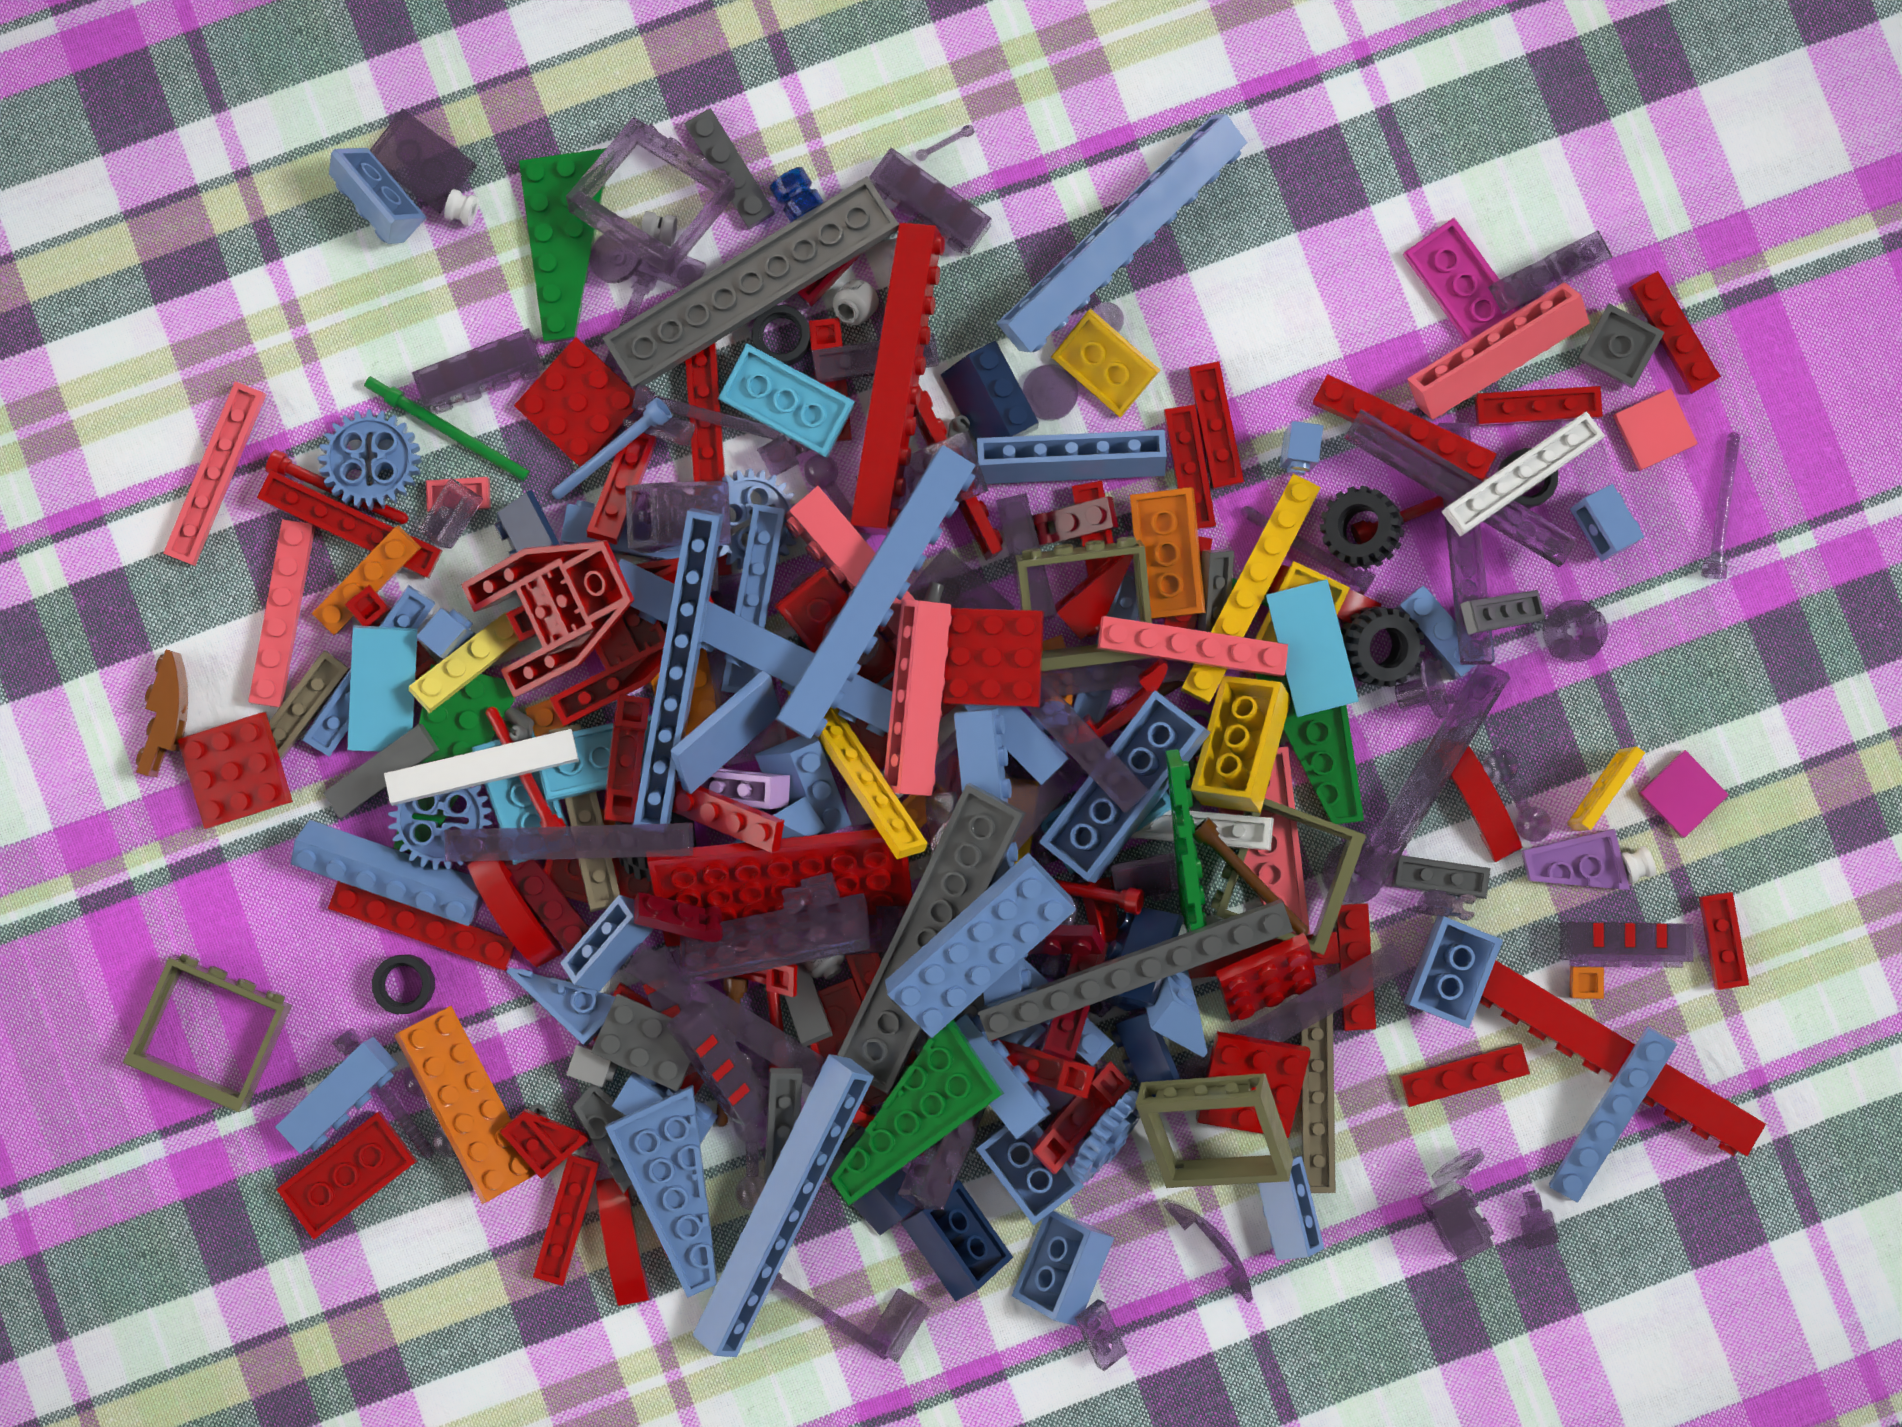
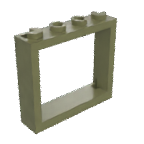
M1121 537L1117 539V543L1104 544L1102 540L1086 542L1085 547L1073 548L1071 544L1054 546L1053 551L1041 552L1040 548L1023 550L1021 555H1015L1021 610H1031L1027 567L1132 554L1138 618L1140 622L1152 623L1144 544L1141 540H1136V537ZM1098 644L1042 651V671L1153 657L1097 649Z
M1265 798L1262 810L1346 840L1312 939H1307L1311 951L1324 955L1366 835ZM1244 811L1243 816L1260 817L1261 813ZM1232 847L1236 849L1235 854L1244 862L1248 849ZM1225 863L1221 875L1222 878L1226 879L1222 891L1217 889L1211 902V907L1215 909L1213 915L1222 919L1237 915V913L1227 910L1239 875L1227 863ZM1288 933L1277 937V939L1285 941L1297 935Z
M181 954L180 957H169L123 1063L236 1112L247 1110L292 1005L284 1002L285 996L271 990H268L267 994L256 990L257 984L249 980L239 978L238 981L226 977L228 972L215 966H210L209 969L198 965L199 960L190 955ZM182 971L276 1011L240 1093L146 1053Z
M1266 1074L1141 1082L1135 1105L1166 1188L1288 1182L1290 1180L1294 1158ZM1255 1107L1270 1155L1176 1161L1159 1115L1160 1112Z

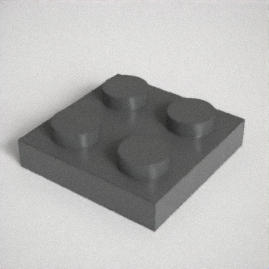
M1609 303L1577 360L1633 389L1661 340L1664 331Z

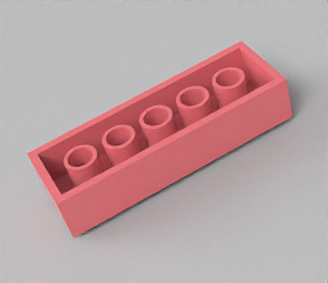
M817 486L785 514L784 518L787 522L784 525L795 538L801 536L807 543L805 547L807 553L814 561L818 562L821 560L828 568L829 573L838 584H842L848 591L847 595L850 596L875 552L822 489ZM908 590L902 598L904 600H915ZM895 598L890 606L894 613L886 626L882 627L879 625L877 628L878 633L883 632L889 639L887 644L895 654L897 651L902 599L899 600L898 598Z

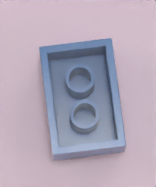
M1003 1123L979 1141L975 1147L1031 1223L1035 1225L1080 1191L1084 1184L1071 1173L1072 1168L1067 1161L1053 1175L1031 1152L1044 1133L1039 1124L1022 1138L1016 1139Z

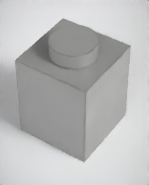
M581 1043L577 1044L566 1075L600 1087L605 1086L607 1081L613 1082L618 1065L591 1053L592 1046L587 1045L584 1047Z

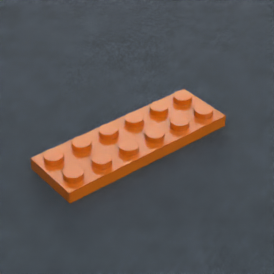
M452 1006L396 1033L394 1037L481 1203L484 1204L535 1176L534 1170L500 1133L501 1128L509 1123L511 1118Z

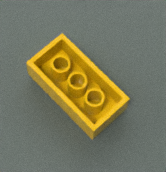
M1223 676L1207 728L1211 733L1203 742L1190 789L1201 805L1261 813L1291 697L1282 682Z

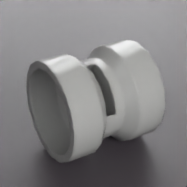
M645 211L641 226V242L652 243L658 241L663 246L673 247L677 231V216L666 215L665 217H660L655 212Z

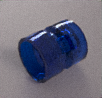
M796 167L782 174L769 188L778 204L785 205L783 212L790 223L824 203L818 190L811 189L812 181L803 167Z

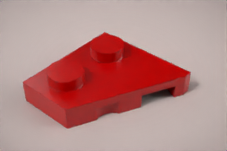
M524 1109L500 1130V1133L541 1179L589 1140L586 1133L528 1109Z

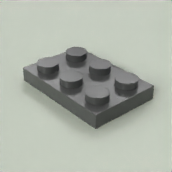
M617 994L591 1053L678 1092L695 1057V1049L700 1045L705 1032L628 997Z

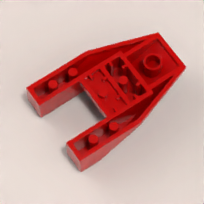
M607 540L527 547L461 583L473 612L498 605L518 594L543 648L501 669L514 698L539 689L581 665L635 600Z
M679 558L638 563L635 565L675 584ZM710 596V597H709V601L712 602V603H714L713 600H712V598H711V596ZM523 605L506 613L520 642L537 636ZM629 606L595 647L605 670L549 698L562 725H569L616 701L619 694L627 695L649 684L660 672L668 624L658 619L655 624L650 623L638 616L640 610Z

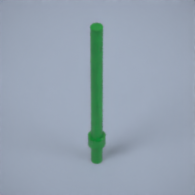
M371 376L366 380L364 387L384 398V402L391 407L403 409L523 482L529 476V470L404 396L405 393L394 386L390 388Z

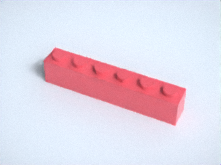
M1564 282L1407 378L1417 407L1433 420L1590 324L1582 295Z
M904 599L901 601L884 778L894 793L932 796L935 784L936 754L939 749L938 731L942 718L941 701L942 691L945 687L944 671L945 661L948 656L947 641L951 624V604Z

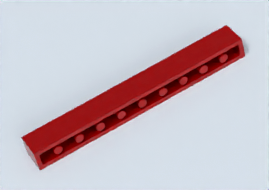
M899 223L850 522L858 533L886 536L901 512V509H899L900 497H904L906 492V479L903 478L905 466H909L911 461V448L908 447L910 436H914L916 430V418L913 417L915 405H919L921 399V388L918 387L919 377L924 375L926 368V359L923 356L924 346L929 344L931 330L928 326L929 315H933L935 311L933 290L934 285H938L940 281L938 259L939 255L942 256L945 250V238L942 237L936 225Z
M1495 960L1479 1004L1489 1009L1492 1005L1502 1010L1500 1016L1515 1025L1519 1021L1530 1027L1527 1031L1529 1034L1543 1042L1547 1037L1557 1043L1554 1049L1569 1058L1575 1054L1584 1060L1581 1064L1595 1074H1599L1600 1071L1605 1072L1611 1076L1609 1082L1612 1083L1635 1044ZM1667 1063L1642 1100L1644 1104L1652 1108L1655 1103L1665 1109L1663 1115L1678 1124L1682 1120L1692 1125L1690 1131L1707 1141L1709 1137L1717 1140L1720 1142L1717 1148L1733 1157L1737 1153L1748 1156L1766 1126V1123Z

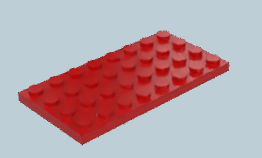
M877 829L782 838L779 851L773 853L746 842L647 852V863L654 895L702 908L709 906L719 907L722 911V922L720 923L723 930L722 941L761 937L760 930L764 926L771 927L773 936L900 923L913 897L908 856L896 859ZM663 931L666 947L686 945L687 940L695 939Z

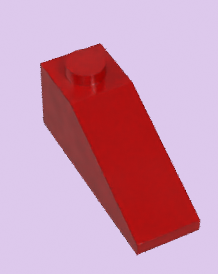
M1132 554L1112 556L1054 605L1057 614L1080 640L1085 636L1091 637L1100 630L1101 617L1107 616L1133 559Z

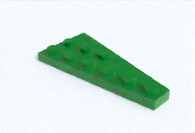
M611 148L519 160L542 336L545 344L570 341L577 336L583 304L585 283H587L588 267L600 216L603 189H605L606 173L612 153Z
M431 664L430 670H431L433 667H435L436 665ZM479 674L431 713L422 706L419 724L424 725L439 751L421 764L471 753L472 747L491 742L495 731L486 716V710L489 707H495L498 709L502 719H504L505 712L516 699V697H513L506 680ZM459 795L452 797L449 803L450 808L453 807ZM433 796L418 800L419 807L426 811L432 809L435 804ZM439 809V813L436 815L414 813L412 818L437 821L438 827H441L447 816L444 815V810ZM419 824L416 827L415 836L419 841L426 842L431 838L432 831L428 825ZM403 840L395 841L393 849L400 850L404 844Z
M1254 673L1258 680L1282 682L1290 695L1291 701L1283 730L1330 822L1344 824L1364 821L1347 705L1297 717L1286 673L1283 677Z
M1175 749L1166 751L1180 912L1185 917L1183 922L1186 932H1190L1207 926L1205 912H1202L1201 905L1205 904L1203 887L1199 884V878H1203L1201 861L1197 859L1196 846L1192 834H1195L1193 816L1189 812V807H1193L1190 788H1186L1185 781L1190 780L1189 764L1187 760L1182 761L1179 750Z
M954 1020L950 1021L934 1037L929 1038L919 1056L910 1065L886 1099L874 1120L869 1123L855 1147L850 1150L831 1177L832 1182L848 1206L1004 1094Z

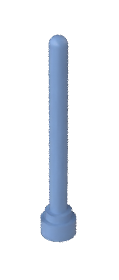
M659 398L653 399L646 405L643 417L552 490V496L555 499L563 498L650 426L655 427L667 422L672 418L667 405Z

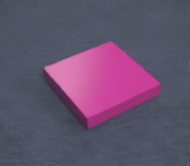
M1682 750L1638 793L1681 838H1685L1729 796L1686 750Z

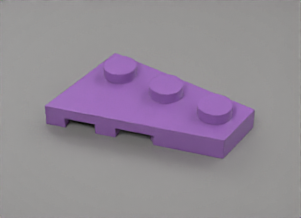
M1615 829L1521 850L1528 881L1630 890Z

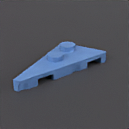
M510 967L506 971L584 1047L600 1033L615 996L583 988L557 978L537 975L532 971Z

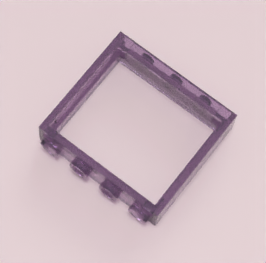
M633 117L566 195L571 214L670 276L736 195L735 180L726 175V170H718L710 165L702 155L691 153L683 148L676 139L672 137L667 138L659 133L652 124L646 125ZM637 145L715 193L671 248L592 199Z

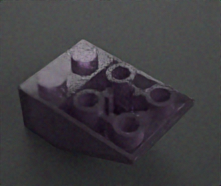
M727 481L660 482L625 486L628 549L643 554L681 550L687 510L691 508L724 514L719 546L731 545L729 487Z

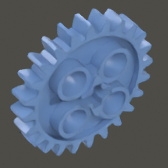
M371 409L367 410L366 417L361 418L359 412L355 411V420L350 421L344 415V426L341 427L333 423L332 425L336 433L334 435L330 433L324 434L329 444L319 445L321 451L326 454L318 457L319 463L326 465L320 468L319 472L321 476H329L324 480L327 488L334 486L332 490L334 497L340 496L343 493L342 501L344 504H348L354 499L356 509H359L362 503L366 502L368 509L372 510L374 502H379L382 509H384L386 499L389 498L396 504L397 498L395 494L400 493L403 496H407L408 494L404 486L414 487L416 485L410 476L420 475L419 468L414 466L415 464L422 463L421 457L415 454L420 451L418 443H412L416 438L413 432L406 433L408 427L405 422L397 426L398 420L395 415L386 421V415L382 410L377 418L373 416ZM368 434H373L371 450L375 457L371 460L373 484L371 486L367 485L369 469L365 462L369 459ZM389 439L394 441L392 447L387 450L378 448V445L383 440ZM350 441H362V444L358 449H347V445ZM357 469L362 471L361 476L356 480H348L346 478L351 470ZM390 469L394 471L392 477L387 480H380L378 478L382 470Z
M753 469L746 470L744 476L738 470L733 472V479L729 475L722 477L724 486L720 483L712 486L717 494L709 493L705 496L711 502V505L702 506L701 510L724 514L717 557L726 554L727 565L737 560V569H743L746 548L742 545L741 537L743 533L749 535L750 525L743 527L733 535L729 534V530L746 521L752 515L754 506L750 499L752 491L760 495V505L768 506L771 504L775 508L785 509V514L795 505L789 502L795 495L794 492L786 495L783 492L787 484L784 482L778 486L775 485L776 475H772L766 480L765 470L759 471L756 477L754 476ZM726 507H731L735 511L736 519L734 522H730L726 518ZM785 518L778 554L782 556L790 554L786 545L794 546L797 544L791 537L792 534L784 525L787 522ZM778 555V557H777V562H776V564L780 562V557H779V555Z
M478 785L473 788L469 787L433 796L435 804L432 809L427 811L419 807L418 800L395 805L398 807V810L389 812L388 815L397 818V822L388 827L389 829H398L399 834L392 839L393 841L403 840L404 842L399 851L403 852L410 849L412 851L409 857L410 861L420 856L421 867H424L431 860L434 870L438 869L440 861H444L447 869H451L453 859L460 866L463 865L462 855L464 854L473 859L475 855L471 848L474 846L483 849L484 846L478 839L490 836L489 833L483 830V826L493 824L492 821L484 819V815L492 811V808H483L482 803L488 799V796L478 797L477 795L482 786ZM455 795H461L467 801V807L462 813H455L450 808V800ZM439 809L444 810L445 816L465 817L469 819V823L445 822L442 824V828H440L437 821L413 819L412 815L414 813L436 815L439 813ZM419 824L428 825L432 831L431 838L426 842L419 841L415 836V829ZM454 826L459 827L464 834L463 841L457 845L451 844L446 836L449 828Z
M1130 1090L1127 1094L1125 1093L1122 1099L1118 1100L1114 1108H1109L1101 1116L1097 1124L1091 1129L1090 1136L1081 1146L1078 1152L1079 1156L1075 1159L1076 1162L1072 1166L1071 1173L1083 1183L1088 1182L1090 1178L1092 1179L1104 1164H1109L1120 1148L1127 1142L1128 1135L1138 1123L1140 1115L1135 1105L1138 1093L1134 1090Z

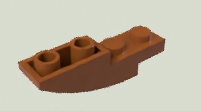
M167 649L164 655H160L155 666L157 675L154 684L148 687L145 694V702H147L145 709L156 712V716L148 723L146 735H148L145 747L139 750L136 757V765H138L136 773L150 777L158 776L167 750L180 751L177 739L184 737L187 722L188 684L184 663L180 653Z

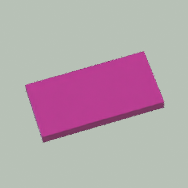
M1455 218L1449 220L1403 253L1406 261L1465 342H1468L1521 309Z

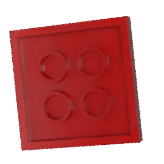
M575 337L515 403L514 407L581 467L604 448L643 405L645 400L579 338Z
M951 608V624L947 641L948 656L945 661L943 704L1040 708L1044 611Z
M266 712L177 739L204 829L293 802Z
M1304 933L1215 971L1225 1009L1231 1022L1238 1019H1248L1258 1010L1265 1007H1275L1282 1003L1285 998L1295 994L1307 993L1313 986L1317 985L1310 945Z
M1217 1031L1205 1078L1266 1074L1286 1137L1289 1138L1311 1051L1306 1046ZM1254 1106L1197 1110L1195 1117L1197 1123L1263 1134Z

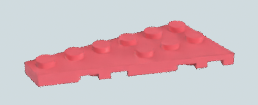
M1279 747L1265 798L1295 809L1288 747ZM1200 756L1193 757L1196 764H1198ZM1217 807L1221 814L1243 815L1244 813L1242 810ZM1262 810L1260 817L1274 819L1271 851L1248 849L1244 863L1307 926V934H1310L1297 822ZM1258 895L1262 905H1265L1266 903Z

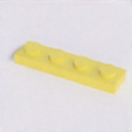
M506 612L409 686L408 691L429 713L521 643Z

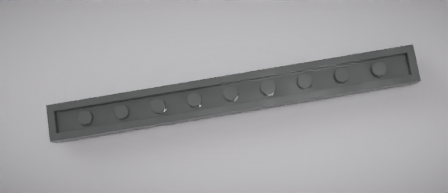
M1279 899L977 1008L988 1041L1291 933L1293 929L1284 903Z

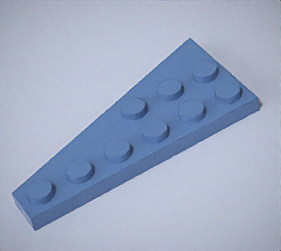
M691 1085L615 1120L605 1127L687 1298L717 1285L694 1088Z

